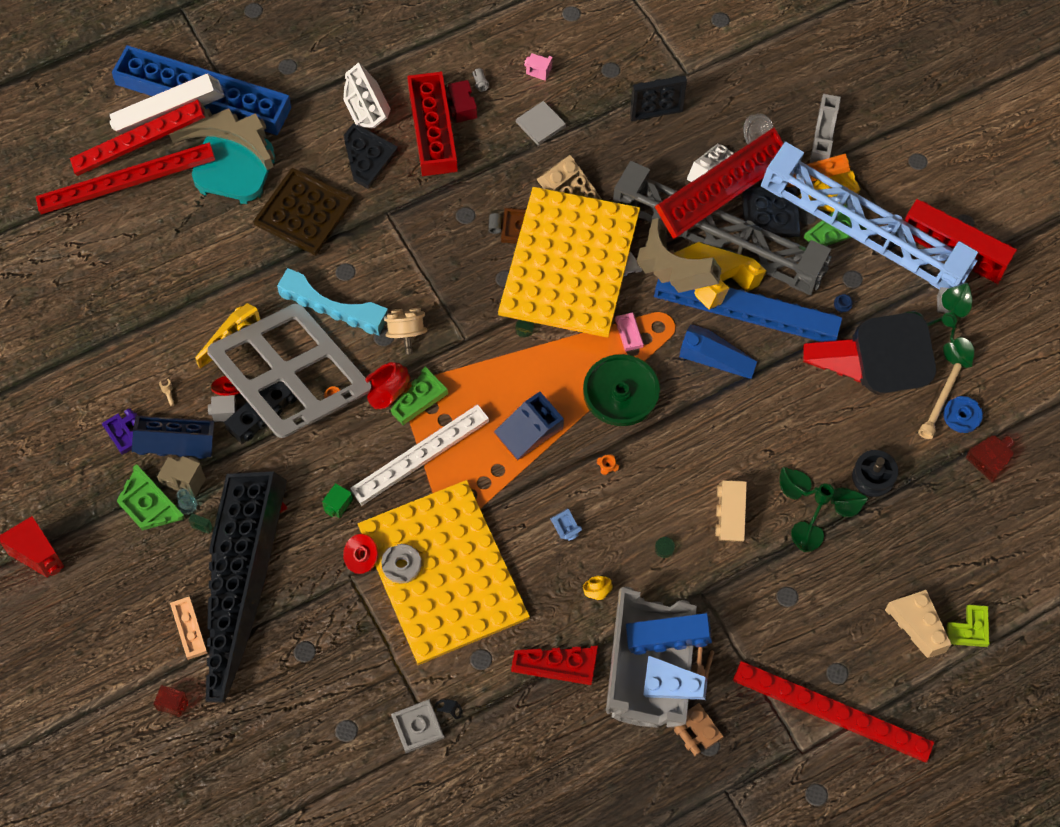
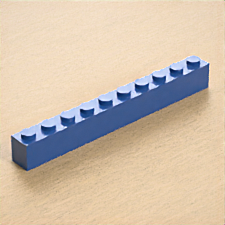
M658 279L654 294L655 298L820 342L836 341L842 317L832 313L827 314L819 312L817 309H808L798 304H789L779 299H770L761 294L748 293L742 289L729 288L722 304L712 309H708L695 296V289L678 293L670 281L661 283Z

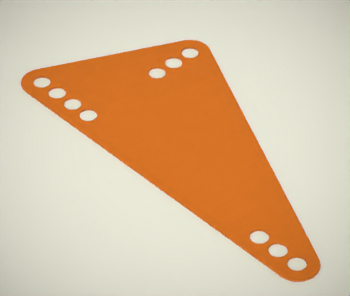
M654 312L635 318L640 334H650L652 342L647 345L644 344L643 348H639L638 355L634 357L646 361L673 336L675 323L665 313ZM660 321L664 323L665 330L661 333H656L652 330V324ZM616 323L611 325L609 337L580 333L434 375L448 389L449 394L436 402L439 409L435 414H428L426 411H423L409 421L416 444L444 427L438 423L439 416L443 414L449 415L453 421L471 408L479 405L489 418V422L424 464L432 493L467 480L470 488L477 492L476 501L481 509L590 410L584 401L583 384L589 369L604 357L617 354L628 355L625 352ZM412 382L409 383L407 389L403 393H406L410 389V387L412 386ZM540 391L564 418L563 429L517 460L494 431L526 400ZM496 464L504 466L505 473L500 477H496L491 473V468ZM480 477H488L491 480V486L488 489L478 487L477 481Z

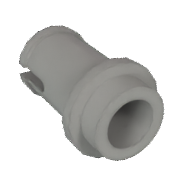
M481 68L475 69L473 71L476 81L475 87L480 92L486 91L489 82L485 79L484 71Z

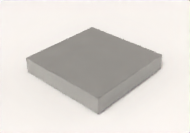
M544 101L516 119V123L538 146L566 127L563 120Z
M430 699L391 714L405 753L444 739Z

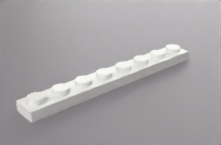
M476 405L351 487L352 494L361 506L488 423L489 418L479 405Z

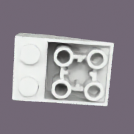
M717 143L693 163L687 180L692 182L734 153L724 145Z

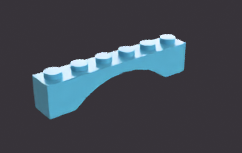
M287 268L277 285L279 295L282 298L296 301L303 307L313 308L320 314L330 315L335 320L347 322L352 327L362 328L369 334L380 335L386 324L384 316L388 314L387 308L372 302L343 304L329 300L315 291L303 274Z

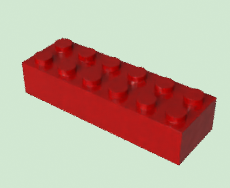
M434 72L407 76L422 176L458 172L443 73Z
M916 199L905 218V222L952 249L960 241L977 251L978 253L974 259L978 261L971 271L996 284H999L1017 250L1011 245L1003 243L993 236L979 231L976 227H971L960 219L954 218L944 211L938 210ZM912 234L914 241L926 248H936Z

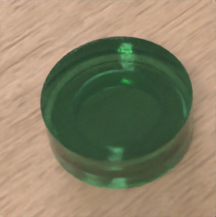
M518 320L515 324V331L520 337H529L534 332V323Z
M668 537L658 539L655 544L656 554L662 558H668L673 555L675 550L674 541Z

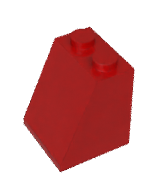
M33 516L0 535V543L9 556L43 576H54L64 568L63 563Z

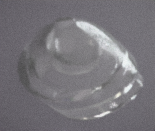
M753 114L746 119L743 132L747 144L773 128L772 121L766 115Z

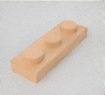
M190 596L171 602L170 605L187 659L207 654Z

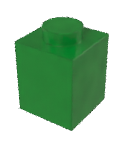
M335 483L322 501L325 513L331 517L335 515L341 518L353 501L352 493Z

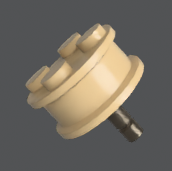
M411 308L409 311L404 312L402 309H395L384 316V321L387 322L388 326L386 337L403 338L406 355L413 354L411 337L427 332V328L423 324L425 312L421 311V308Z

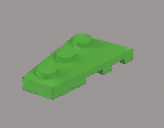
M426 367L422 369V374L418 379H414L411 383L410 389L403 393L391 408L392 415L402 425H405L449 394L448 389Z

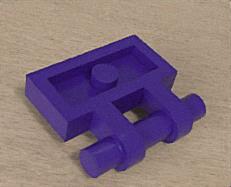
M131 408L125 410V418L122 419L119 414H116L101 423L121 455L132 450L133 431L130 432L127 426H134L135 418L138 415Z

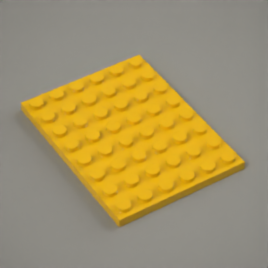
M533 187L498 315L609 337L640 207Z
M467 480L358 523L361 534L370 536L377 544L378 559L375 567L417 665L529 620V614ZM397 544L412 546L417 550L421 558L422 566L420 573L414 580L408 583L399 584L392 582L385 576L382 570L381 561L383 554L388 548L397 546ZM403 559L396 562V566L399 568L407 565V562Z

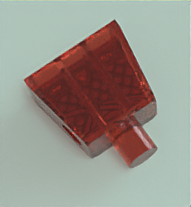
M993 435L971 448L965 458L993 483L1014 455L1013 451L1010 450L1014 445V441L1008 436L1000 440Z

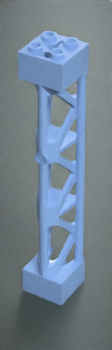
M787 142L782 145L767 167L761 187L781 198L787 199L925 279L939 290L940 287L951 288L962 285L978 261L974 259L978 252L960 241L952 249L905 222L901 216L893 215L801 162L804 152ZM809 175L832 188L815 190ZM788 183L800 189L801 199L784 190ZM835 194H838L837 196H834V197H827V196H826V195H835ZM808 195H810L811 197H813V198H815V199H817V200L811 201V200L809 199V196H808ZM829 205L835 211L831 217L818 210L817 207ZM861 205L884 218L866 219ZM840 212L850 218L852 228L836 220ZM859 224L867 229L861 230ZM879 234L887 240L882 247L870 240L868 236ZM912 234L936 248L918 249ZM890 242L901 247L903 258L887 249ZM910 254H912L913 256H915V257H917V258H919V259L913 260V259L911 258V255H910ZM931 264L938 268L940 272L937 277H934L920 269L919 266Z

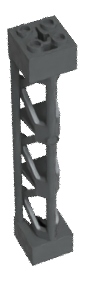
M630 161L614 188L613 202L638 207L639 203L642 202L651 206L654 213L653 216L640 210L638 218L652 223V219L659 218L665 226L654 207L662 202L658 191L669 196L677 191L649 179V168ZM719 209L711 214L735 225L717 228L711 215H708L694 225L704 230L706 239L690 233L691 228L679 235L692 242H700L730 252L733 251L724 248L723 245L732 242L739 245V255H743L745 249L755 252L760 260L759 264L766 270L765 274L785 282L790 287L810 296L814 290H818L822 282L821 279L826 275L829 268L828 265L832 259L829 256L831 248L811 240L807 248L756 226L752 221H744ZM742 230V232L733 235L730 234L731 232ZM713 235L721 239L715 240ZM764 237L790 249L771 252ZM794 254H795V256H792V257H789V258H784L785 256H789V255H794ZM786 266L795 270L797 274L795 278L776 271V269Z

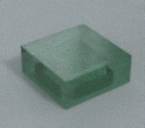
M193 513L189 518L191 527L210 534L213 528L210 520Z

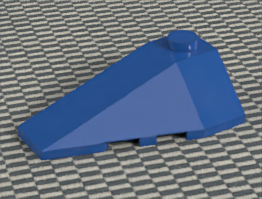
M692 324L687 329L679 356L752 379L757 364L756 360L712 331Z

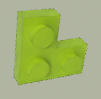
M967 605L966 624L947 623V636L952 645L989 646L988 606Z

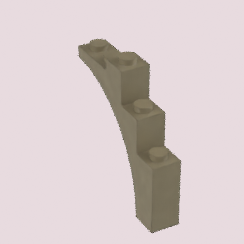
M201 103L205 118L169 134L173 143L189 138L207 136L228 139L252 151L267 170L273 168L271 160H274L271 150H266L265 148L267 145L264 139L266 137L264 132L266 125L263 119L259 120L256 113L238 120L236 114H232L229 108L212 115L209 108L205 109L203 103Z
M659 218L652 219L646 247L640 248L637 257V264L645 274L653 272L661 283L670 281L678 293L719 284L722 269L713 257L686 259L670 253L666 243V227Z

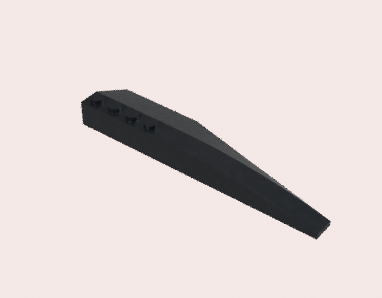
M274 471L226 475L209 548L212 562H209V570L211 571L209 589H211V597L208 598V630H210V638H207V647L210 648L209 657L207 658L209 674L206 676V702L225 703L242 660L259 606L287 480Z

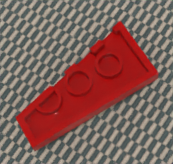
M591 646V648L572 647V649L561 650L560 648H552V650L543 651L541 649L514 650L511 672L592 685L598 646Z

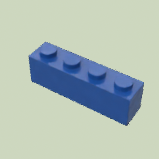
M707 613L626 624L628 648L631 653L636 655H642L646 651L653 650L655 652H664L669 648L682 650L686 649L687 646L693 645L704 647L712 643L710 619Z

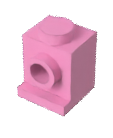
M531 53L530 57L527 56L524 64L526 74L546 81L552 69V57L545 58Z

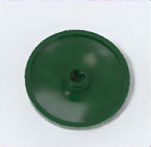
M625 354L610 355L597 361L587 372L583 384V397L590 412L599 420L614 426H630L646 419L654 411L660 393L659 381L653 369L643 360Z

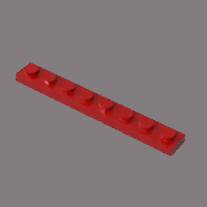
M197 99L71 157L70 161L74 174L79 176L205 118L201 102Z

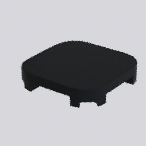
M902 313L876 317L861 322L852 336L853 342H856L862 378L860 381L862 386H865L874 395L918 389L928 385L934 379L936 364L929 328L921 316L915 313Z

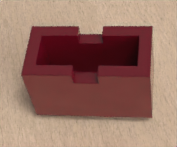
M468 80L448 84V91L446 92L447 102H451V116H455L457 123L477 119V107L474 97L470 95L472 91Z

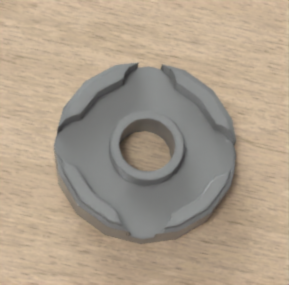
M397 544V546L388 548L383 554L381 561L385 576L392 582L399 584L414 580L420 573L422 566L417 550L406 544ZM400 559L407 562V565L403 568L396 566V562Z

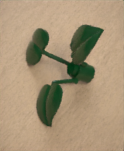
M968 283L947 289L942 295V304L948 311L940 318L927 323V326L943 321L944 325L952 327L951 342L944 345L943 352L950 363L953 365L960 363L962 368L972 367L975 356L974 346L969 339L958 337L954 340L957 328L956 323L961 317L969 314L972 308V292ZM908 311V312H905V313H915V314H917V315H919V316H921V317L923 318V315L920 314V313H918V312H916V311Z
M783 467L780 472V487L787 497L798 500L802 494L807 497L816 493L815 500L818 503V507L810 525L806 522H798L791 530L793 542L803 552H812L823 542V530L813 526L822 505H826L830 501L831 504H835V511L839 515L853 517L860 512L868 499L863 494L850 489L838 488L834 490L827 483L821 484L819 488L815 487L814 490L810 491L812 483L805 473Z

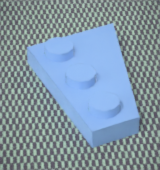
M648 655L643 694L645 697L705 700L707 689L706 677Z

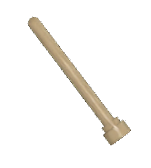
M960 363L954 365L928 422L922 424L918 431L919 435L925 439H932L936 432L935 423L962 368Z

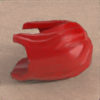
M389 362L365 378L367 383L372 380L371 390L367 395V399L374 409L389 407L403 394L411 379L407 368L400 363Z

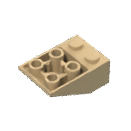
M571 155L562 159L537 178L543 189L601 200V197Z

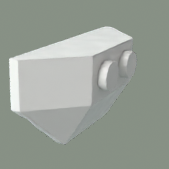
M357 63L346 72L343 99L355 124L362 128H375L388 118L391 109L377 81L360 63Z

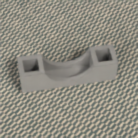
M827 94L822 96L809 163L830 158L834 127L841 97Z

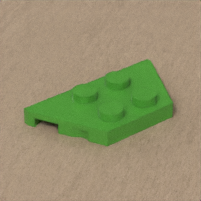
M136 464L133 467L130 479H127L124 485L123 492L120 493L117 499L122 509L142 531L183 520L185 517Z

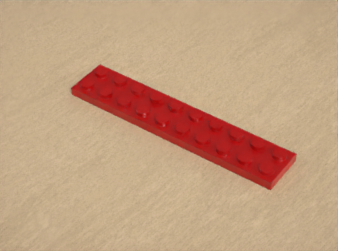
M775 127L654 206L673 239L764 178L767 167L784 144Z

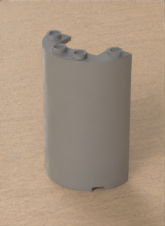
M622 587L618 595L606 713H612V718L637 726L658 728V725L667 724L669 728L684 725L687 719L688 699L649 698L643 694L648 655L691 671L693 646H687L686 649L682 650L669 648L664 652L646 651L645 654L636 655L631 653L628 648L626 624L696 615L697 606L691 605L688 601L684 600L676 602L671 607L664 606L661 602H647L644 598L640 597L641 592L634 591L631 587Z

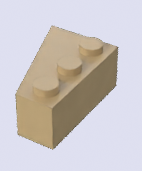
M723 480L717 485L719 505L716 506V516L719 517V524H716L715 536H719V541L743 542L745 535L746 482Z
M927 590L888 603L885 611L889 615L891 614L898 622V626L908 633L914 644L927 658L947 652L951 642Z

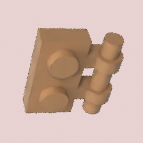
M700 703L687 711L686 724L674 727L677 736H681L686 743L685 747L688 751L691 750L694 756L701 753V750L698 748L699 744H702L707 750L723 739V735ZM691 729L696 738L692 739L686 730Z

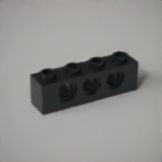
M282 381L259 392L278 416L285 407L297 400V397ZM276 396H281L280 399H273ZM248 402L224 421L227 431L241 444L250 441L257 431L267 426ZM248 420H252V421H253V422L250 423V424H245V422L248 421Z

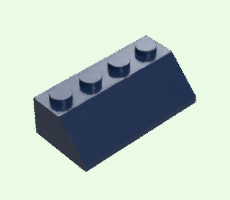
M136 416L133 427L132 452L140 455L153 453L159 456H166L168 454L178 457L196 456L201 459L211 457L214 421Z

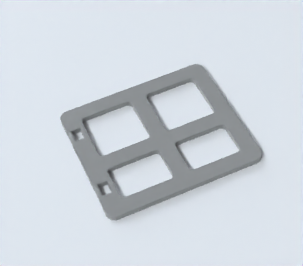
M292 304L208 346L207 353L279 438L290 436L306 425H310L346 406L353 400L365 396L371 390L370 382L367 383L363 374L305 308L299 304ZM295 319L318 346L289 361H284L262 334ZM246 342L250 343L272 368L252 380H248L226 354V352ZM328 357L348 378L352 385L319 401L295 373ZM279 381L284 382L306 408L285 420H282L259 394V391ZM350 392L352 396L344 399L343 395ZM299 418L304 420V422L298 425L294 423Z

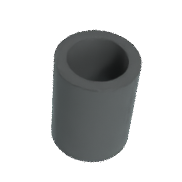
M497 213L490 214L488 231L492 234L501 233L502 216Z

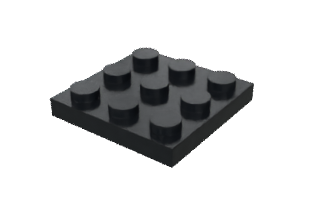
M674 76L672 78L634 84L630 107L631 121L683 112L687 85L686 76Z
M749 187L742 192L744 221H752L756 226L781 237H800L797 205L773 194L763 187ZM786 187L784 189L797 197V187Z

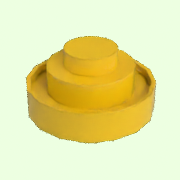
M604 576L591 577L583 584L585 596L595 600L604 599L613 589L611 579Z

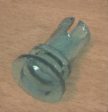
M180 489L177 492L179 511L183 514L193 513L197 508L196 499L190 495L187 489Z

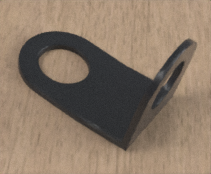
M441 699L434 706L436 711L450 713L454 719H459L462 716V707L457 701ZM444 702L443 707H437L439 703ZM457 708H459L460 710L458 716L455 715V710Z

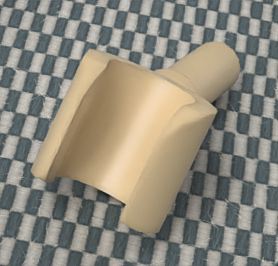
M167 379L168 385L162 386L160 381L161 391L166 394L170 406H174L171 395L173 389L171 381Z

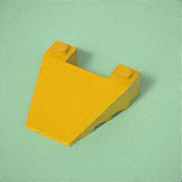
M700 242L673 253L678 257L686 259L713 257L722 269L719 284L695 289V296L708 309L722 304L729 290V287L723 282L724 280L733 278L748 292L760 285L766 273V270L753 258Z

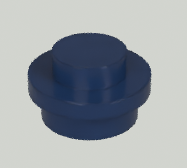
M842 294L835 298L834 307L837 311L848 312L851 310L853 302L848 295Z

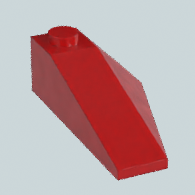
M853 340L804 343L803 362L824 370L835 371L840 376L846 375L854 378V381L861 383L862 373L856 342H853Z

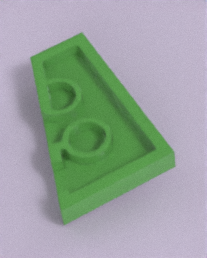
M840 212L836 220L852 228L850 218ZM823 220L804 235L808 242L813 240L824 246L851 238ZM859 224L861 230L867 229Z

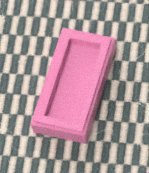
M633 312L615 316V322L625 352L643 348L644 344Z

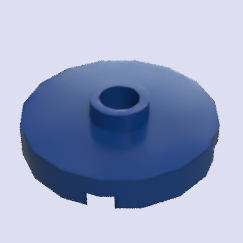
M958 396L948 401L944 409V419L946 424L956 432H973L978 428L983 419V411L974 399Z

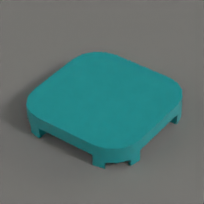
M207 136L203 144L210 142L215 161L193 167L192 178L195 187L200 193L207 195L208 192L238 199L240 204H247V201L254 200L257 197L260 198L263 194V186L270 169L267 170L261 160L241 144L224 138ZM265 139L267 143L265 148L266 150H271L272 155L274 157V160L271 161L272 163H275V154L273 146L267 139Z

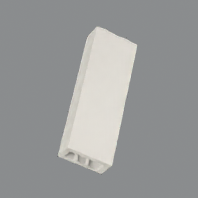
M207 73L109 114L111 118L110 125L114 131L124 134L197 99L203 105H206L225 96L219 80Z

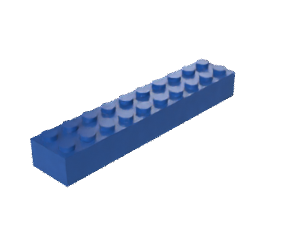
M126 45L112 71L116 85L150 96H155L208 73L219 80L225 97L204 105L205 109L209 108L211 114L214 115L229 108L232 114H236L238 120L256 113L259 120L263 119L266 125L264 131L275 135L279 134L291 110L290 97L287 94Z

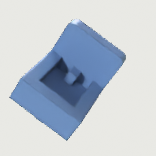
M565 509L550 518L561 539H568L570 541L578 537V532L582 531L581 526L576 524L569 509Z

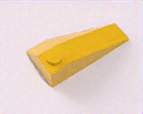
M248 303L236 308L195 357L198 367L201 369L213 361L207 353L210 344L259 321L258 309Z

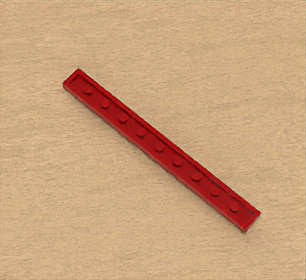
M210 142L35 196L38 211L40 214H45L215 161Z
M741 661L733 682L925 763L928 761L934 744L933 741Z

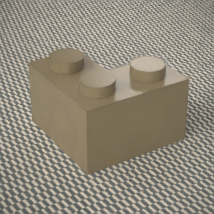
M183 456L181 459L168 457L157 476L161 485L194 499L206 480L200 462L195 458L189 457L188 459Z

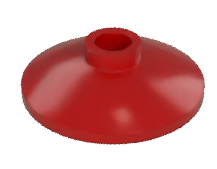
M226 376L214 380L211 384V390L218 395L236 396L240 393Z
M357 534L347 541L343 552L347 568L353 573L364 574L375 566L378 559V547L373 538L366 534Z

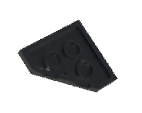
M353 123L343 135L353 181L369 189L398 152V146Z

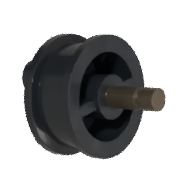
M867 451L857 459L852 472L853 483L861 493L867 496H883L892 489L898 477V466L893 457L884 451Z

